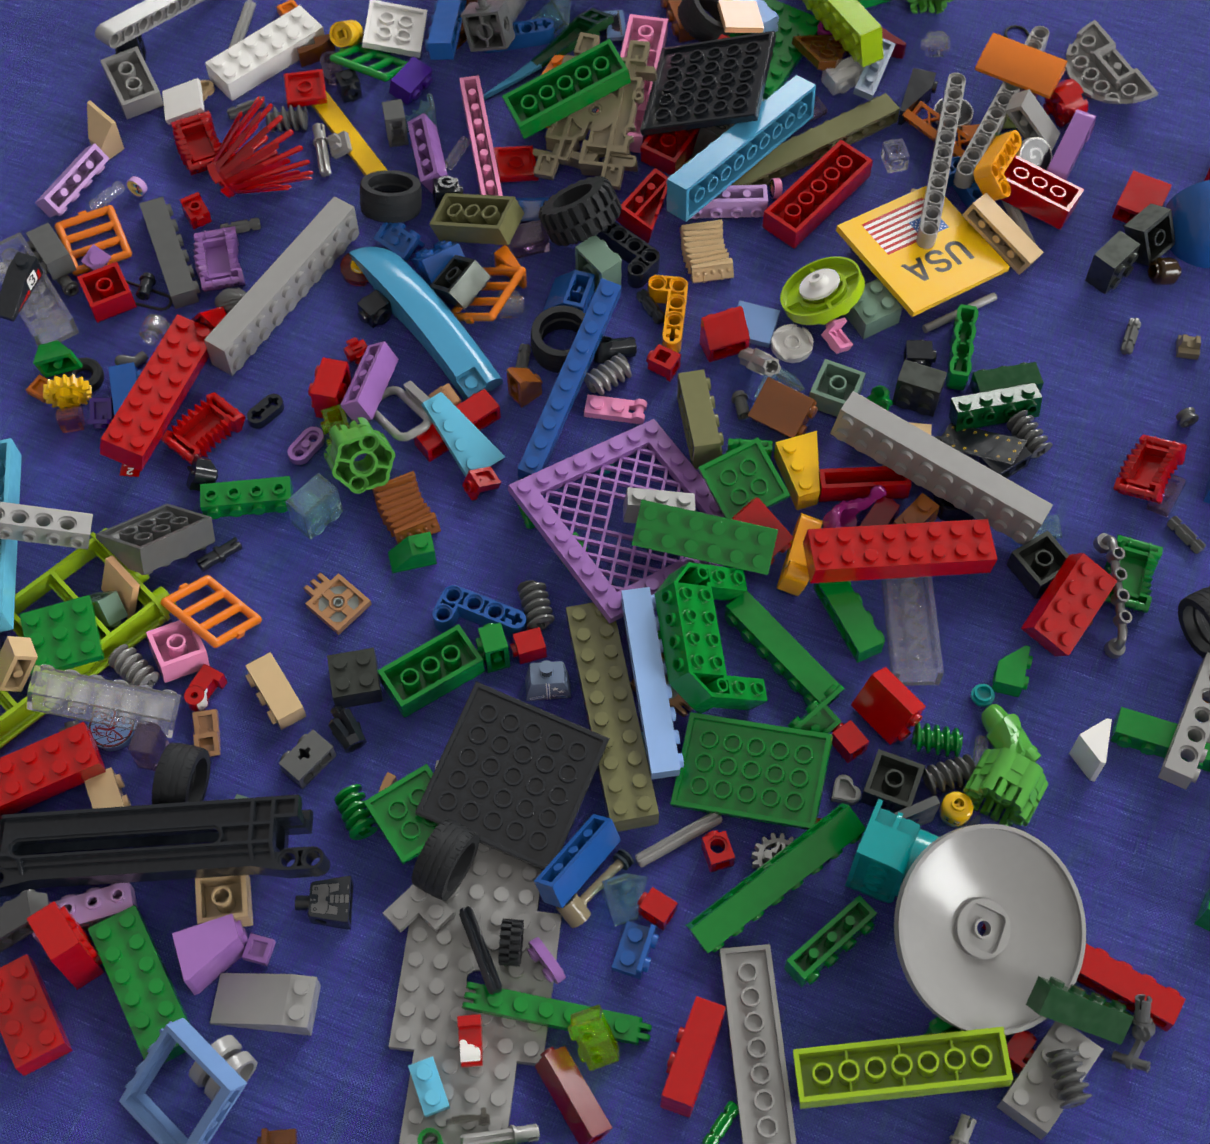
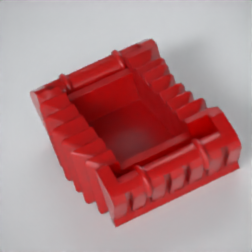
M210 112L197 113L196 115L171 122L175 144L183 165H186L191 175L207 171L208 162L214 159L222 144L217 138Z
M215 392L206 396V402L200 400L201 406L194 404L195 411L187 409L188 416L182 414V420L176 419L178 426L171 425L173 431L166 430L161 438V441L166 443L169 449L174 450L183 460H186L191 465L195 454L201 458L202 456L208 458L207 452L212 453L211 447L216 448L215 442L221 444V438L227 440L226 435L231 437V431L239 433L246 419V416L239 412L237 408H234L225 398Z
M1143 434L1139 438L1140 444L1135 443V449H1131V455H1126L1127 461H1123L1124 466H1120L1121 472L1118 473L1119 477L1116 478L1113 490L1118 491L1120 494L1161 504L1163 501L1162 494L1165 493V484H1168V479L1171 478L1170 473L1174 474V470H1178L1177 465H1182L1185 461L1187 444Z

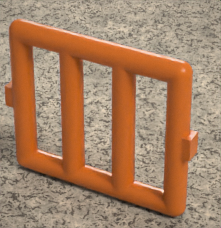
M112 205L86 212V210L78 212V216L57 222L54 225L59 239L69 252L77 269L72 272L73 275L77 276L92 271L84 264L78 266L76 261L77 258L85 256L92 245L73 251L70 244L112 229L115 231V237L94 244L101 250L120 244L122 251L110 255L111 259L107 265L132 256V251ZM108 214L110 222L68 236L66 235L65 228Z
M501 264L499 267H482L490 276H514L510 282H487L486 287L481 290H504L500 297H474V301L470 306H493L489 313H460L463 308L454 306L451 312L459 321H465L467 324H473L475 321H494L526 273V269L524 267H508L506 264Z
M205 575L190 584L184 583L179 586L177 591L161 599V605L213 648H218L234 638H242L247 630L262 621L260 615L210 575ZM206 585L215 591V593L184 610L174 604ZM223 598L232 605L200 624L191 617ZM238 612L249 618L217 638L208 631Z

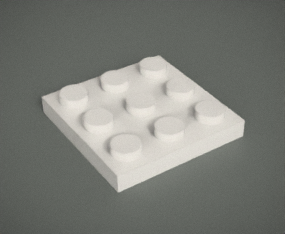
M370 0L362 47L420 58L427 10Z

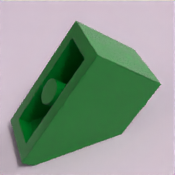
M58 340L38 345L33 364L45 378L80 369L83 366L75 354Z
M431 532L408 536L388 552L392 573L437 564Z

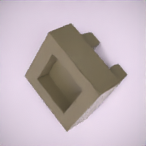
M1178 335L1176 339V357L1198 360L1201 336Z

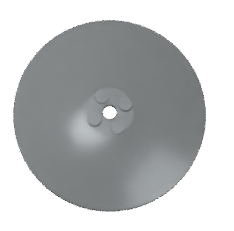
M978 824L961 827L946 833L932 842L913 862L903 880L896 902L894 917L895 944L906 979L918 998L931 1012L956 1028L968 1031L1004 1027L1005 1035L1032 1028L1046 1019V1017L1038 1015L1026 1005L1038 976L1048 980L1050 976L1063 981L1065 983L1064 986L1069 988L1071 984H1075L1078 978L1086 946L1085 914L1079 891L1071 874L1059 857L1040 840L1022 830L998 824ZM981 921L986 926V932L982 936L977 931V925Z

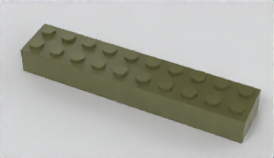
M593 602L566 607V621L589 730L610 738L597 767L607 817L612 819L617 832L659 824V811L617 622L614 621L609 624Z

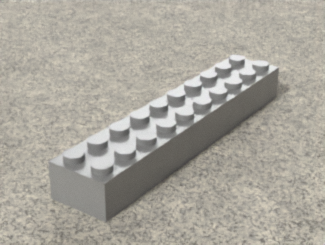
M334 196L204 339L212 365L233 376L237 370L243 367L244 362L251 355L255 354L259 345L269 338L275 327L279 326L284 317L294 310L299 300L308 294L309 289L321 279V276L327 269L332 267L334 261L345 252L347 246L357 239L359 229L354 206Z
M854 391L840 409L830 434L838 440L849 444L857 451L873 458L876 462L889 467L897 474L910 479L916 485L932 492L935 496L950 502L956 508L972 515L975 519H988L991 527L1009 536L1017 543L1024 545L1033 539L1053 504Z

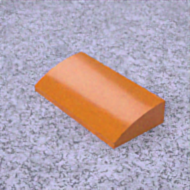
M993 33L977 62L975 70L1019 88L1030 89L1032 93L1049 99L1063 76L1068 61Z

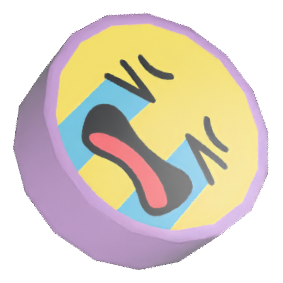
M136 176L131 177L126 183L129 191L137 197H142L148 190L145 182Z

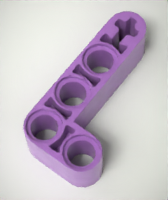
M1079 109L1076 110L1047 169L1048 172L1067 180L1085 142L1089 140L1092 134L1096 116Z

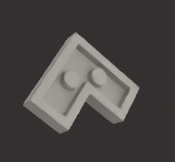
M413 884L383 912V916L400 933L418 916L437 933L454 916V912L442 900L429 895Z

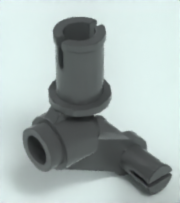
M1138 994L1135 996V1011L1132 1021L1134 1024L1132 1035L1136 1041L1129 1055L1114 1051L1112 1061L1125 1065L1127 1069L1133 1070L1135 1068L1148 1073L1151 1062L1139 1059L1138 1057L1145 1042L1155 1034L1156 1027L1150 1017L1152 997L1147 996V1001H1145L1146 995Z

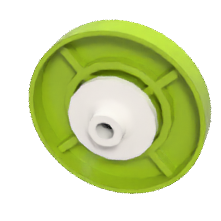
M845 257L822 258L805 265L787 280L780 295L781 305L788 318L795 323L802 325H825L829 321L849 313L850 309L863 294L865 280L859 266L853 260Z

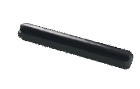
M470 906L462 907L459 910V916L488 993L491 995L500 993L502 991V984L474 911Z

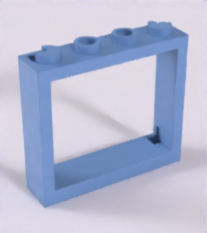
M184 1018L174 1022L169 1021L165 1028L160 1029V1036L157 1041L148 1048L147 1052L149 1054L137 1066L135 1070L137 1073L126 1084L125 1087L127 1089L119 1102L158 1144H208L247 1085V1082ZM176 1043L221 1087L189 1138L145 1094Z

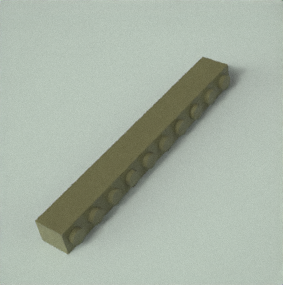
M887 93L874 97L871 101L860 104L848 112H843L839 116L827 120L815 128H810L806 132L780 144L730 186L770 185L771 178L782 179L817 162L840 140L852 145L896 123L900 108Z

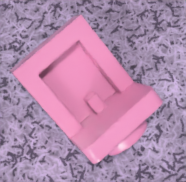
M845 318L829 321L826 324V330L821 334L829 344L830 349L836 354L848 351L853 346V343L841 330L847 322Z

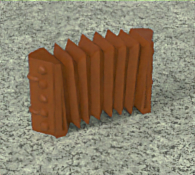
M414 471L393 478L383 486L371 489L383 525H386L387 531L391 532V537H395L397 545L411 535L431 532V535L441 531L435 513L431 512L427 503H424L421 492H419Z

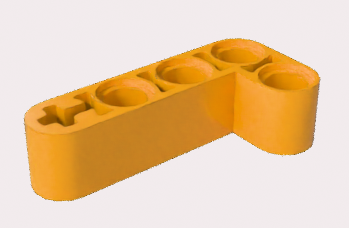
M1017 130L996 136L974 169V179L982 194L987 193L994 201L1009 197L1011 193L1010 185L1004 172L1022 144L1021 136Z
M654 275L648 281L649 296L656 303L666 304L662 346L680 353L688 282L682 277Z
M803 513L799 515L792 534L794 538L790 541L792 545L787 551L777 583V589L798 597L809 581L803 541L808 529L821 528L822 520Z

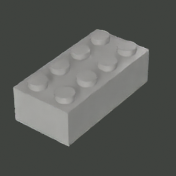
M1057 1021L1047 1031L1035 1052L997 1106L998 1109L1040 1140L1048 1134L1064 1110L1060 1109V1105L1065 1102L1057 1099V1094L1063 1090L1054 1088V1083L1058 1079L1051 1078V1073L1056 1069L1048 1067V1062L1053 1058H1047L1045 1054L1059 1049L1079 1051L1080 1054L1073 1059L1074 1061L1083 1062V1065L1078 1067L1077 1071L1086 1072L1087 1075L1103 1050L1073 1027Z

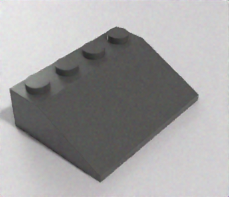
M168 503L95 534L96 539L128 569L141 575L151 574L153 570L168 566L179 558H186L190 553L203 550L207 545L215 542L212 517Z

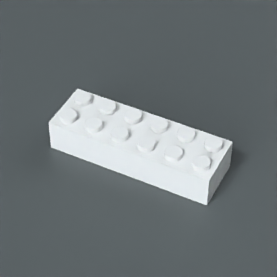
M299 5L205 62L209 79L231 101H234L299 61L297 48L315 44L314 38L324 35L323 26Z

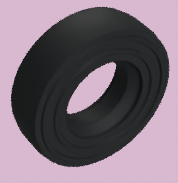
M78 358L83 365L82 368L65 372L64 374L67 377H70L72 374L76 377L79 372L84 370L92 372V377L88 381L93 393L103 384V369L92 358Z

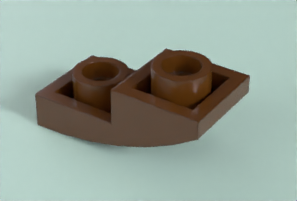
M329 34L315 37V44L297 48L301 67L316 63L336 50Z

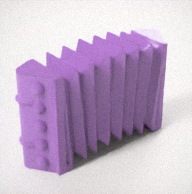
M235 226L194 233L195 249L193 251L195 255L193 257L204 292L246 285L237 257L239 241Z

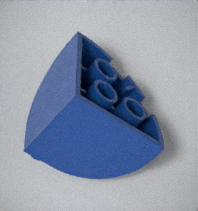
M1210 180L1183 189L1165 207L1171 209L1175 245L1170 248L1171 252L1182 261L1201 268H1210Z

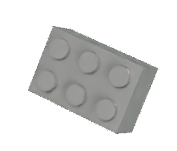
M137 46L100 60L105 76L126 119L164 106L160 91Z

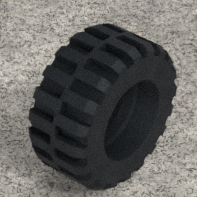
M603 176L588 177L585 180L582 179L574 184L572 183L568 187L559 190L555 195H552L540 207L539 219L552 243L558 246H568L569 244L573 245L580 241H585L589 237L597 235L600 231H604L620 216L622 206L607 178Z

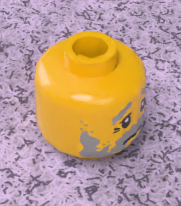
M958 791L951 792L943 799L939 813L943 822L948 826L961 827L970 820L974 807L972 800L966 794Z

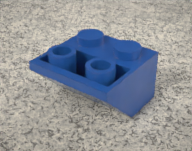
M441 240L433 244L434 248L430 250L425 248L415 253L416 256L411 258V261L426 283L432 284L454 255L465 257L459 243Z
M573 270L556 277L543 311L551 307L565 305L580 309L586 313L595 292V274Z

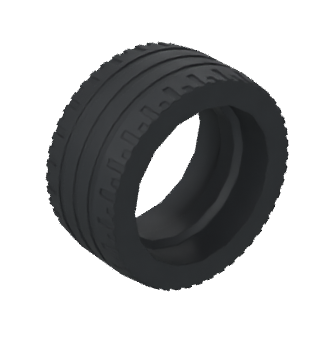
M682 0L679 4L678 16L687 33L695 38V40L699 42L717 40L721 34L726 36L731 34L724 31L717 6L719 0Z
M384 170L370 173L362 178L360 182V207L362 214L367 218L384 223H401L414 219L419 215L422 205L421 183L416 176L402 171Z
M560 305L548 308L536 317L531 328V348L534 358L540 366L550 372L560 373L570 349H553L542 340L547 334L555 330L566 329L577 333L586 313L572 306Z
M1210 586L1186 596L1178 605V617L1184 636L1193 650L1202 658L1205 657L1207 652L1210 653Z
M182 743L168 744L160 757L154 775L152 804L204 801L209 783L211 763L208 750Z
M444 819L433 830L417 858L412 873V884L435 898L443 901L448 900L468 873L478 850L480 836L456 821Z

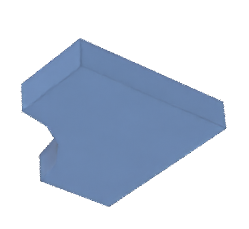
M739 301L738 307L742 306L750 337L749 343L769 348L779 319L780 310Z

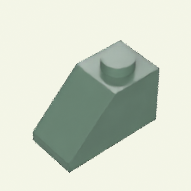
M117 591L94 592L90 595L95 616L104 626L114 628L122 623L121 619L128 616Z

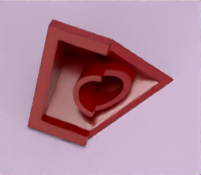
M221 306L201 312L191 320L214 329L227 314L224 307Z

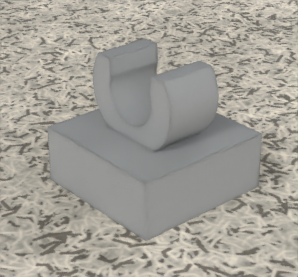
M342 131L338 134L333 133L327 136L333 158L338 159L353 151L347 132Z

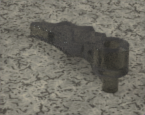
M486 1107L481 1108L480 1115L468 1114L452 1117L446 1120V1125L478 1121L479 1126L490 1125V1114H486Z

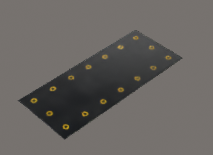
M952 423L949 424L942 434L943 437L949 440L952 448L963 453L982 456L995 448L985 458L1008 464L1014 463L1027 440L972 427L956 432Z

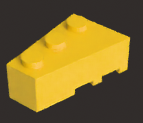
M817 431L775 442L773 457L796 510L817 505L820 493Z

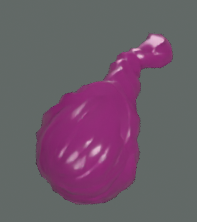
M875 485L871 488L870 495L864 499L857 498L848 502L841 501L824 516L822 527L856 526L857 514L869 508L876 500L885 496V488L881 485Z

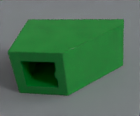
M1025 645L998 661L994 670L991 687L994 692L1019 698L1022 690L1027 689L1029 676H1025L1026 669L1030 670L1033 656L1029 655L1030 646Z

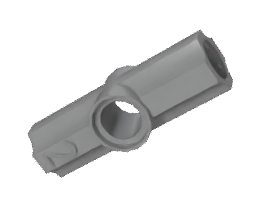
M747 347L739 352L740 364L762 376L771 377L774 374H778L781 369L779 360L762 350Z

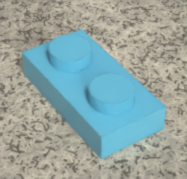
M433 1056L408 1065L425 1118L450 1109Z

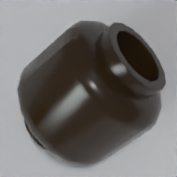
M1156 258L1148 267V277L1156 285H1172L1181 275V267L1174 258Z

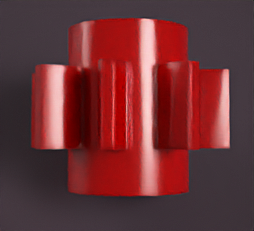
M354 337L346 341L348 346L343 348L350 363L355 361L359 365L366 351L367 344L363 339L358 341V338Z

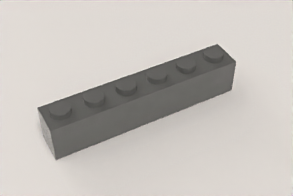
M164 197L139 203L174 308L177 309L199 302L197 293L201 292L197 280L192 281V278L195 277L192 266H187L186 264L190 260L186 249H181L184 246L181 234L176 235V231H179L175 219L171 220L170 216H174L171 205L165 203Z

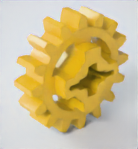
M63 374L62 378L54 376V381L48 379L47 384L43 385V399L46 400V404L52 403L53 408L58 406L60 410H63L65 407H68L69 410H72V407L81 408L80 404L87 405V400L92 395V387L89 385V381H83V377L76 378L73 374L70 377Z

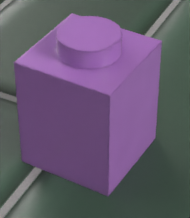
M93 244L81 260V263L91 270H96L106 266L111 256Z

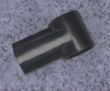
M603 336L594 355V361L604 363L607 360H611L613 356H617L618 353H621L624 357H634L637 353L635 338L613 339Z

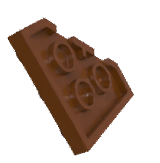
M833 34L793 36L792 44L818 70L836 68L849 53L843 49L842 44L838 40L834 39Z

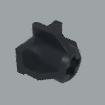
M195 454L192 465L187 466L189 476L186 486L189 490L200 491V484L216 483L218 471L210 459L201 458Z

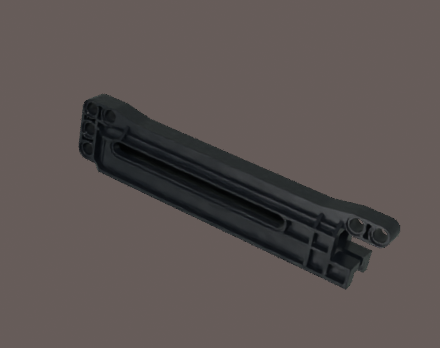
M299 794L6 814L0 816V881L3 879L0 883V897L20 894L25 890L145 881L257 874L281 878L319 877L329 871L330 860L320 848L315 846L288 848L289 835L312 834L313 811L311 809L302 810V798ZM316 858H320V861L316 865H312V862ZM295 859L294 864L287 867L289 861Z

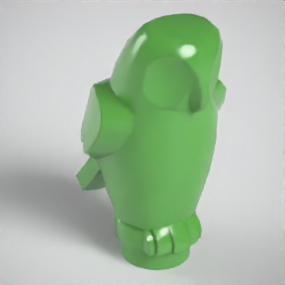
M991 704L982 712V724L988 732L986 737L994 749L1009 748L1033 762H1036L1042 756L1022 729L1021 722L1016 714L1008 715L998 704Z

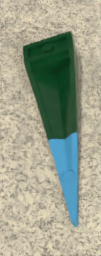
M594 8L579 14L531 61L496 87L483 94L484 100L545 67L554 55H566L573 51L580 32L600 35L599 31L606 30L609 25L614 23L613 15Z

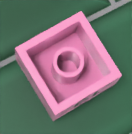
M180 620L146 632L150 650L165 683L195 673L201 669L203 664L210 666L207 651L200 636Z

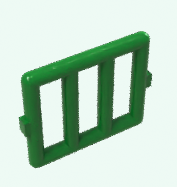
M361 44L340 48L339 52L329 57L333 63L384 82L391 80L407 63V61L378 50L363 48ZM357 52L364 54L352 60L345 59ZM374 58L381 60L368 67L361 65ZM390 65L398 66L387 73L379 71Z

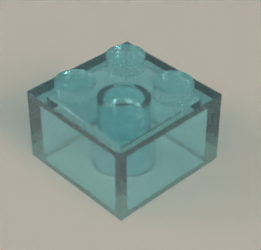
M320 473L316 474L285 501L292 524L310 540L314 536L321 534L325 527L331 521L337 520L343 512L338 489Z

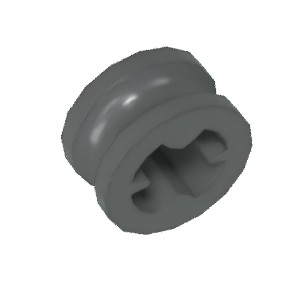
M1193 407L1185 408L1176 415V419L1180 421L1179 424L1182 428L1189 427L1199 420Z

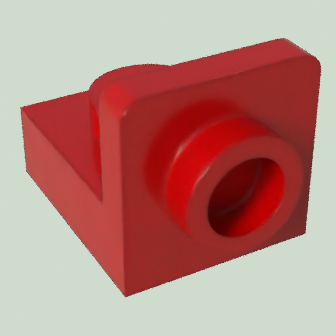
M490 466L469 470L462 486L473 501L477 500L480 492L498 489L501 481Z

